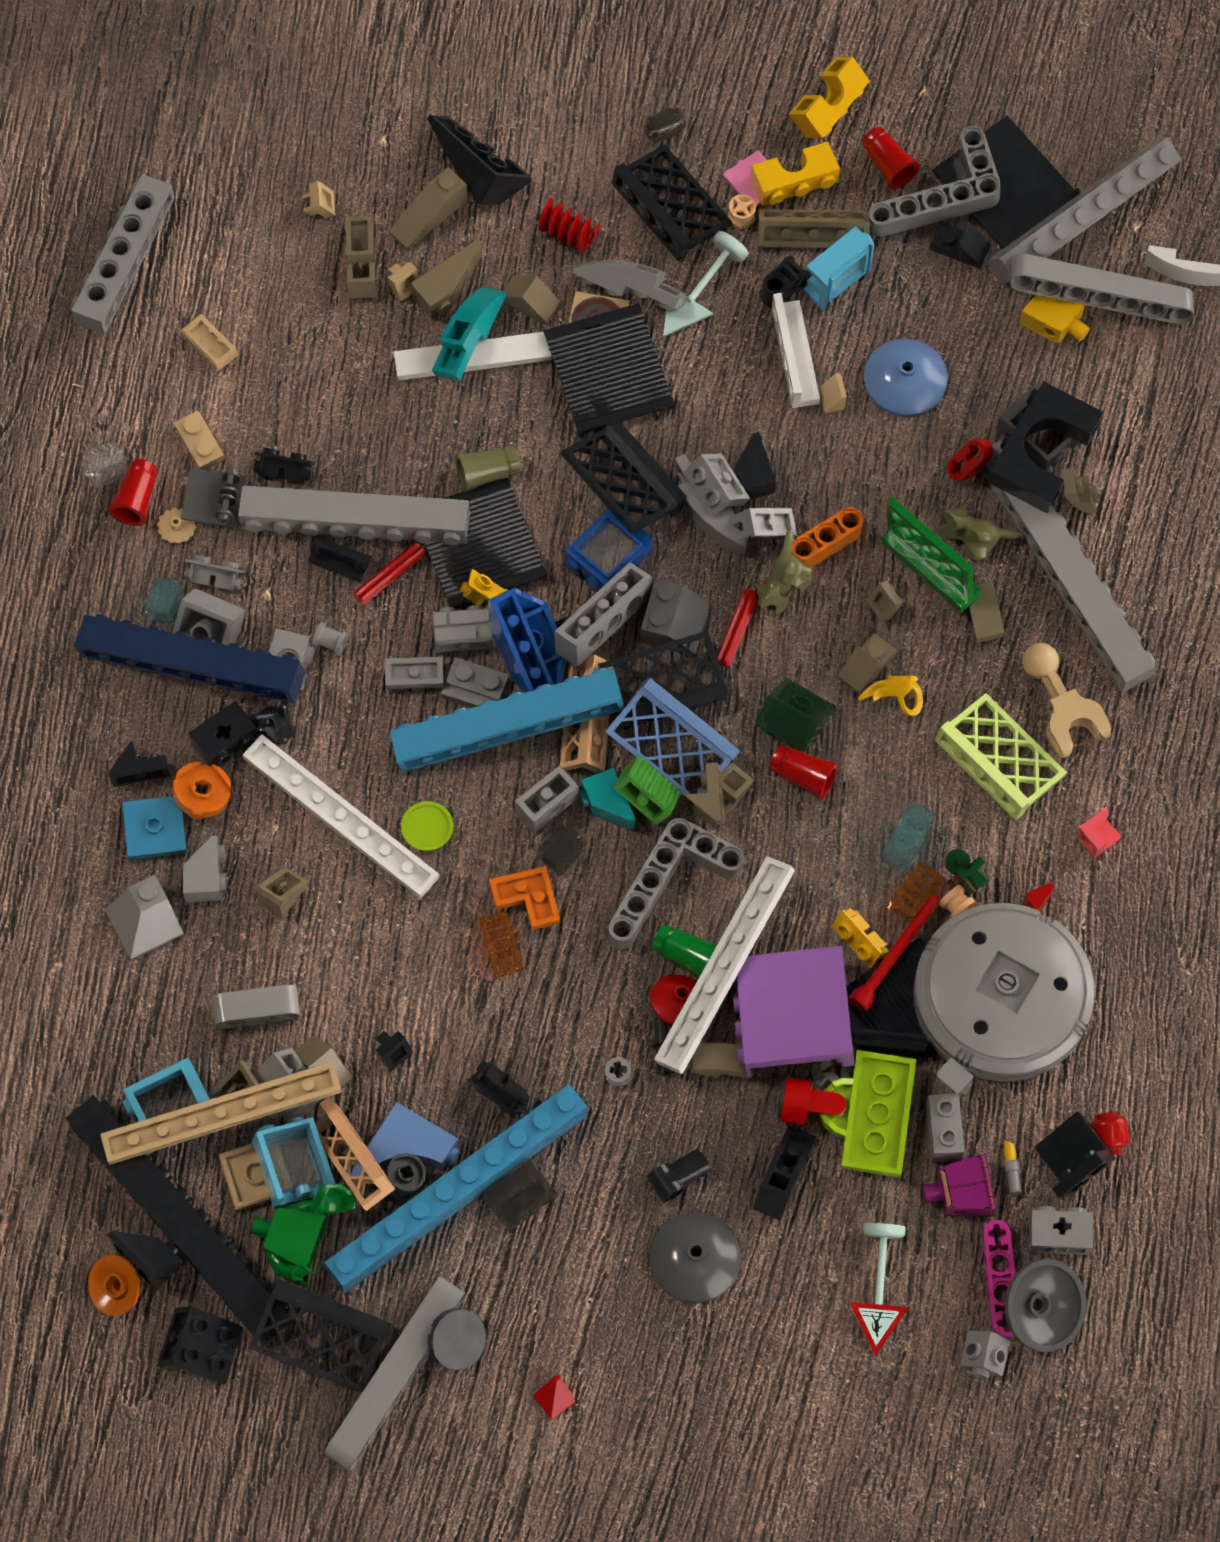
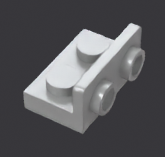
M722 453L701 454L684 471L711 516L718 515L726 506L744 505L750 499Z

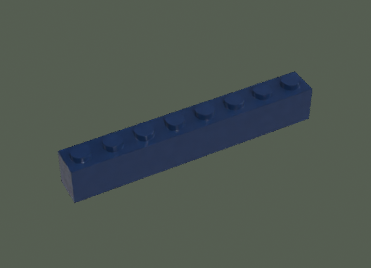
M97 614L95 617L84 616L74 644L83 658L275 700H286L293 704L296 703L306 674L300 661L290 655L279 657L263 649L251 651L235 643H230L229 645L219 644L211 638L203 637L201 640L192 638L184 632L168 633L156 626L140 627L132 621L123 620L122 622H117L100 614Z

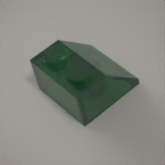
M786 678L767 696L754 724L761 727L762 731L766 734L777 736L784 740L792 749L805 752L817 739L833 714L836 705Z

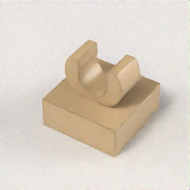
M319 181L309 184V192L303 195V199L310 203V206L303 209L304 212L310 216L320 214L326 219L335 216L334 191Z
M410 262L403 267L396 263L388 269V272L392 274L388 277L395 297L400 301H403L412 294L411 282L419 278L416 267Z

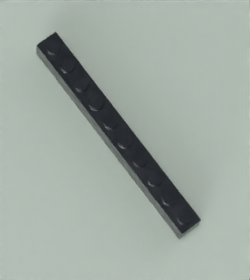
M92 1095L65 1118L70 1128L254 1336L270 1295L267 1292L271 1289L270 1286L260 1275L254 1277L249 1272L248 1268L251 1265L240 1252L234 1255L228 1248L231 1245L228 1238L220 1230L217 1233L209 1226L212 1222L211 1219L201 1208L196 1211L189 1204L192 1200L190 1195L182 1186L177 1189L170 1182L173 1177L162 1164L157 1167L150 1158L153 1157L151 1152L111 1165L108 1163L100 1134L127 1126V1124L123 1120L118 1123L112 1115L115 1111L105 1099L99 1102ZM275 1299L271 1313L275 1322L289 1317L287 1313L290 1310L284 1302ZM269 1316L265 1324V1327L272 1325ZM289 1320L278 1325L279 1331L283 1330L291 1321ZM274 1328L262 1333L259 1340L262 1346L276 1336Z

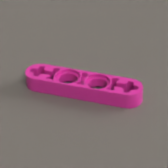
M993 1220L985 1226L982 1234L992 1332L1010 1339L1014 1336L1010 1328L1008 1332H1005L1004 1328L997 1324L1001 1322L1003 1316L1002 1310L996 1312L995 1308L1005 1309V1302H1000L995 1298L994 1290L1001 1286L1008 1288L1015 1275L1011 1231L1005 1222ZM993 1228H998L999 1233H1004L1005 1236H1001L999 1242L1000 1249L990 1252L989 1248H995V1238L988 1234L992 1233ZM995 1257L1004 1258L1008 1263L1007 1270L1004 1272L995 1271L991 1266V1260Z

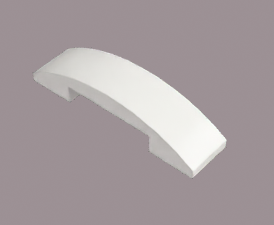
M1148 246L1145 264L1156 272L1188 284L1220 286L1219 264L1175 259L1176 249Z

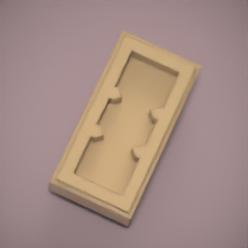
M202 314L180 330L181 335L217 371L239 355L238 350Z

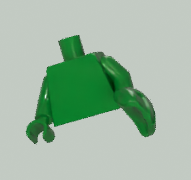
M340 1183L334 1185L324 1184L316 1190L313 1199L287 1204L284 1208H277L272 1221L255 1217L251 1234L265 1238L263 1250L266 1254V1261L278 1276L296 1281L302 1287L308 1285L303 1280V1277L305 1275L308 1276V1274H314L311 1266L327 1225L326 1215L323 1214H335L354 1210L356 1208L355 1195L349 1188Z

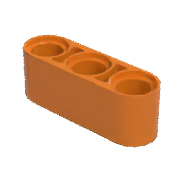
M853 507L839 511L797 537L793 543L792 553L799 557L804 565L812 568L860 537L863 526L862 513ZM853 522L856 526L848 528L843 523ZM829 536L833 540L831 542H824L820 537ZM804 550L807 551L809 555L806 557L799 556L796 552Z

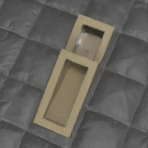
M373 216L345 217L349 299L376 298Z

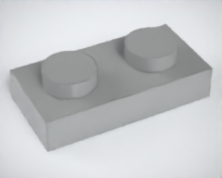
M443 657L385 659L386 690L444 688Z

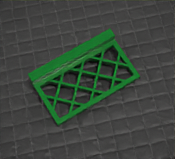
M892 497L886 502L889 532L881 537L882 544L962 613L982 596L981 589L974 584L973 567Z

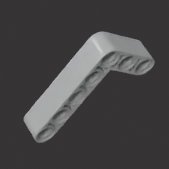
M968 126L960 135V152L968 174L967 179L874 204L869 210L871 232L880 237L888 236L994 207L1000 199V180L983 130L977 126ZM976 141L978 144L968 145L967 142ZM984 165L986 168L976 169L975 166ZM989 188L992 189L993 192L984 193L982 190ZM962 195L967 197V199L957 200L956 197ZM939 203L940 206L933 208L929 204ZM905 210H912L914 213L906 215L902 212ZM878 217L887 218L884 222H878L875 219Z
M675 818L671 820L610 921L609 942L616 949L622 950L629 948L634 943L683 857L729 880L737 878L742 872L744 862L742 851L737 846L685 819ZM681 831L686 834V837L677 840L671 834ZM708 845L712 850L708 853H701L697 847ZM667 855L672 861L668 864H662L657 858ZM727 858H732L738 864L728 867L723 861ZM652 879L658 885L654 888H647L643 885V882ZM637 903L642 905L644 909L639 913H634L628 907ZM618 928H625L629 931V934L626 937H618L614 931Z

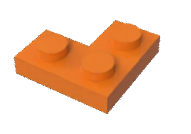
M546 866L489 879L496 910L525 903L532 930L560 924V917Z

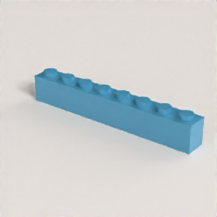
M600 668L593 671L590 675L583 677L572 676L565 679L564 682L554 685L544 684L537 687L536 690L526 693L515 692L510 694L508 698L498 701L487 700L477 707L469 709L459 708L454 710L452 714L445 716H430L423 722L416 724H402L397 729L390 731L396 761L403 773L620 712L624 709L625 705L614 668Z

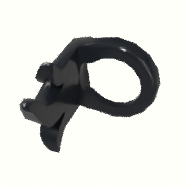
M286 700L279 707L269 706L253 714L255 718L254 724L259 736L262 734L267 739L280 744H286L288 738L294 736L292 721L286 713L288 705ZM261 719H268L269 724H268V723H262V724H260V720H261Z

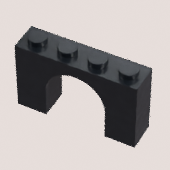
M1043 381L1038 390L1034 388L1026 402L1029 404L1025 412L1021 410L1013 423V426L1016 427L1012 435L1009 433L1005 435L1000 445V448L1003 450L998 457L994 455L991 458L986 470L990 472L988 483L1048 514L1061 492L1064 479L1035 465L1025 452L1024 442L1029 436L1038 431L1054 430L1088 446L1101 424L1104 412Z

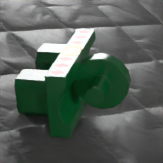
M954 849L950 851L945 858V867L954 876L947 881V884L951 889L961 885L964 888V893L969 897L989 881L980 868L985 861L979 856L971 863L968 853L964 850Z

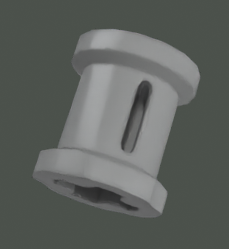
M321 622L315 631L312 645L315 647L319 645L333 650L335 655L340 656L346 647L349 632L336 631L327 627L325 622Z

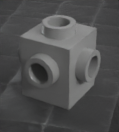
M968 1330L960 1366L971 1371V1376L982 1380H989L990 1376H1003L1010 1340L992 1331Z

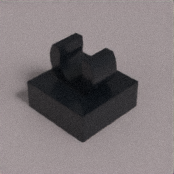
M383 1031L375 1038L380 1044L376 1052L383 1065L390 1072L413 1054L406 1038L399 1031L391 1037Z

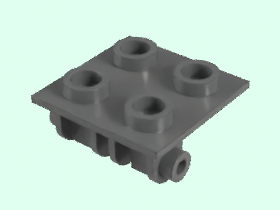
M190 467L181 519L237 528L242 486H245L246 476L239 475L238 469L235 467H227V470L224 472Z

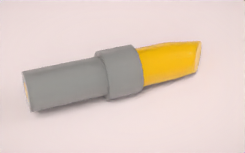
M1004 1140V1166L1008 1177L1010 1195L1017 1196L1022 1194L1019 1175L1020 1165L1017 1160L1015 1145Z

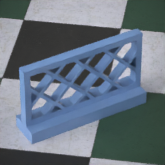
M647 677L640 689L605 731L635 757L642 756L643 760H647L652 767H655L656 771H660V775H664V778L672 782L673 786H677V790H681V794L684 796L691 794L685 789L684 777L701 775L702 772H706L704 771L702 754L715 753L723 759L720 764L722 773L740 752L738 748L649 677ZM642 695L652 702L653 715L636 716L635 704ZM656 706L659 709H661L664 713L657 714ZM632 709V715H633V717H626V718H625V716H626V715L629 713V711ZM671 717L675 722L676 733L659 735L657 718ZM653 718L655 735L639 737L637 720ZM633 720L635 737L623 739L614 732L622 721ZM679 725L687 730V732H679ZM693 735L697 738L698 751L682 753L680 736ZM676 736L678 753L661 755L659 738ZM656 739L657 756L645 757L640 753L639 740ZM635 741L636 749L628 742ZM701 742L710 750H702ZM699 755L700 771L684 773L682 756ZM678 757L680 774L667 775L662 768V759ZM658 759L659 767H657L650 760ZM680 777L681 785L672 778ZM701 787L697 793H706L707 789L703 790V787Z

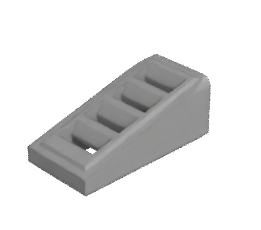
M950 1058L937 1072V1076L955 1093L968 1094L972 1088L973 1075L956 1060Z

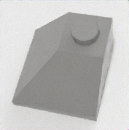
M155 874L128 887L105 909L131 961L184 935Z

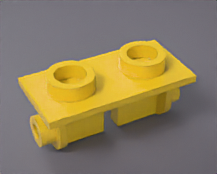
M473 569L471 570L468 582L465 581L460 588L463 597L476 605H481L484 600L488 601L508 590L503 589L492 582L488 576L480 574Z
M849 908L846 911H841L832 927L836 930L839 937L844 939L852 948L858 958L871 969L879 958L883 959L889 952L887 949L888 944L875 931L868 935L865 933L870 928V925L857 910L853 911Z

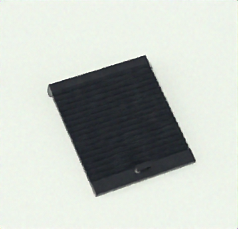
M1008 115L984 132L1000 180L999 202L994 207L970 213L977 220L978 224L988 232L989 236L995 240L1001 250L1081 193L1078 188L1074 189ZM971 141L970 143H968V145L978 144V142ZM960 150L932 169L933 174L942 181L943 185L968 178ZM976 165L975 168L984 169L986 166ZM989 188L982 190L984 193L993 192V190ZM962 195L956 197L957 200L967 199V197Z
M639 303L543 330L576 425L578 436H582V433L606 427L607 423L615 418L623 422L664 409H675L673 397L671 396Z
M508 478L496 480L470 491H463L442 498L468 500L470 509L467 544L448 545L444 542L434 541L425 543L448 602V607L456 608L472 602L463 597V593L460 592L462 584L465 581L468 582L472 569L488 576L492 582L508 590L540 579L547 580V573Z
M928 932L907 946L874 991V1003L867 1012L858 1010L848 1001L851 1028L924 1034L916 1017L913 989L921 955L928 941L931 940ZM876 965L870 971L848 984L847 995L849 996L854 988H859L860 985L864 986L879 965ZM928 1040L926 1050L923 1052L860 1046L862 1051L916 1059V1067L938 1053Z

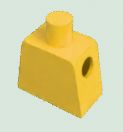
M1035 295L1025 306L1019 324L1054 343H1060L1068 333L1077 340L1082 341L1090 330L1087 325L1080 321L1085 305Z

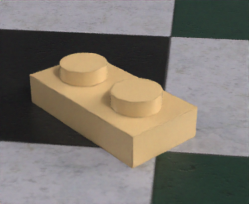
M199 410L174 422V427L197 468L207 469L225 460L222 450Z

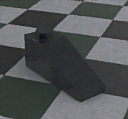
M788 1125L761 1183L753 1206L754 1210L778 1220L782 1219L816 1136Z

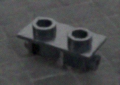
M264 447L262 453H254L261 456L260 461L255 460L253 471L258 472L260 476L279 478L280 468H285L283 479L303 483L304 480H310L311 470L307 469V464L314 465V462L307 461L308 455L291 452L290 458L279 456L280 450Z
M319 537L318 540L314 539L312 542L311 550L313 552L308 563L361 582L372 556Z
M483 1060L476 1069L478 1072L467 1080L480 1094L488 1097L503 1112L508 1113L512 1117L528 1106L527 1102L530 1099V1096L527 1094L528 1091L511 1078L505 1085L501 1082L506 1074L493 1065L492 1062L487 1063Z

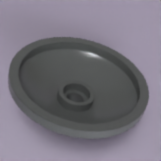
M690 1212L670 1219L659 1229L651 1246L650 1264L656 1281L669 1295L685 1302L702 1303L721 1296L732 1286L740 1270L741 1250L735 1234L722 1220L706 1213ZM693 1248H698L702 1251V1254L699 1257H694L690 1251Z
M1039 1259L1026 1264L1014 1275L1005 1297V1315L1012 1334L1027 1348L1041 1352L1059 1350L1068 1345L1077 1336L1086 1315V1294L1080 1278L1068 1265L1057 1260ZM1034 1300H1036V1307H1035V1308H1033V1302H1034Z

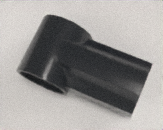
M697 1148L671 1164L665 1163L660 1165L646 1177L662 1203H665L681 1194L686 1186L710 1173L711 1168L703 1153Z

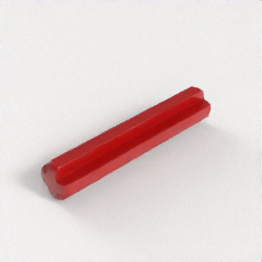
M417 542L413 543L356 589L354 596L362 605L369 602L425 556L423 547Z
M746 588L742 592L716 656L718 664L721 666L729 667L733 662L759 598L755 590Z

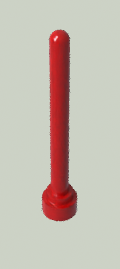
M932 894L929 896L865 985L854 988L848 996V1001L851 1005L862 1012L869 1010L874 1003V991L940 902L938 895Z

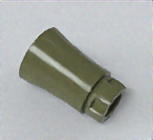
M514 446L455 454L456 470L464 492L521 472L520 459Z

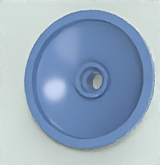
M896 339L879 346L870 355L864 370V385L870 399L882 410L897 416H917L931 410L940 402L947 387L948 374L941 356L929 345L913 339ZM908 366V367H910L912 370H911V371H905V370H903V367Z

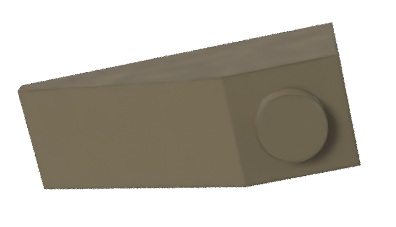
M447 167L424 187L388 230L389 234L408 251L468 201L467 184Z
M479 239L411 282L413 298L430 319L437 315L442 316L446 314L455 304L482 257V242Z

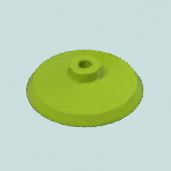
M432 801L416 803L405 812L402 818V835L406 842L416 849L423 851L438 849L447 843L452 835V816L439 803Z

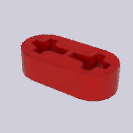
M985 438L968 441L948 461L947 471L949 476L955 481L972 478L991 460L993 455L991 443Z

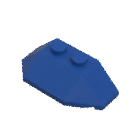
M511 588L489 599V627L509 674L520 690L526 693L536 690L537 687L544 684L554 685L561 683L567 660L555 653V630L557 626L547 602L516 588Z

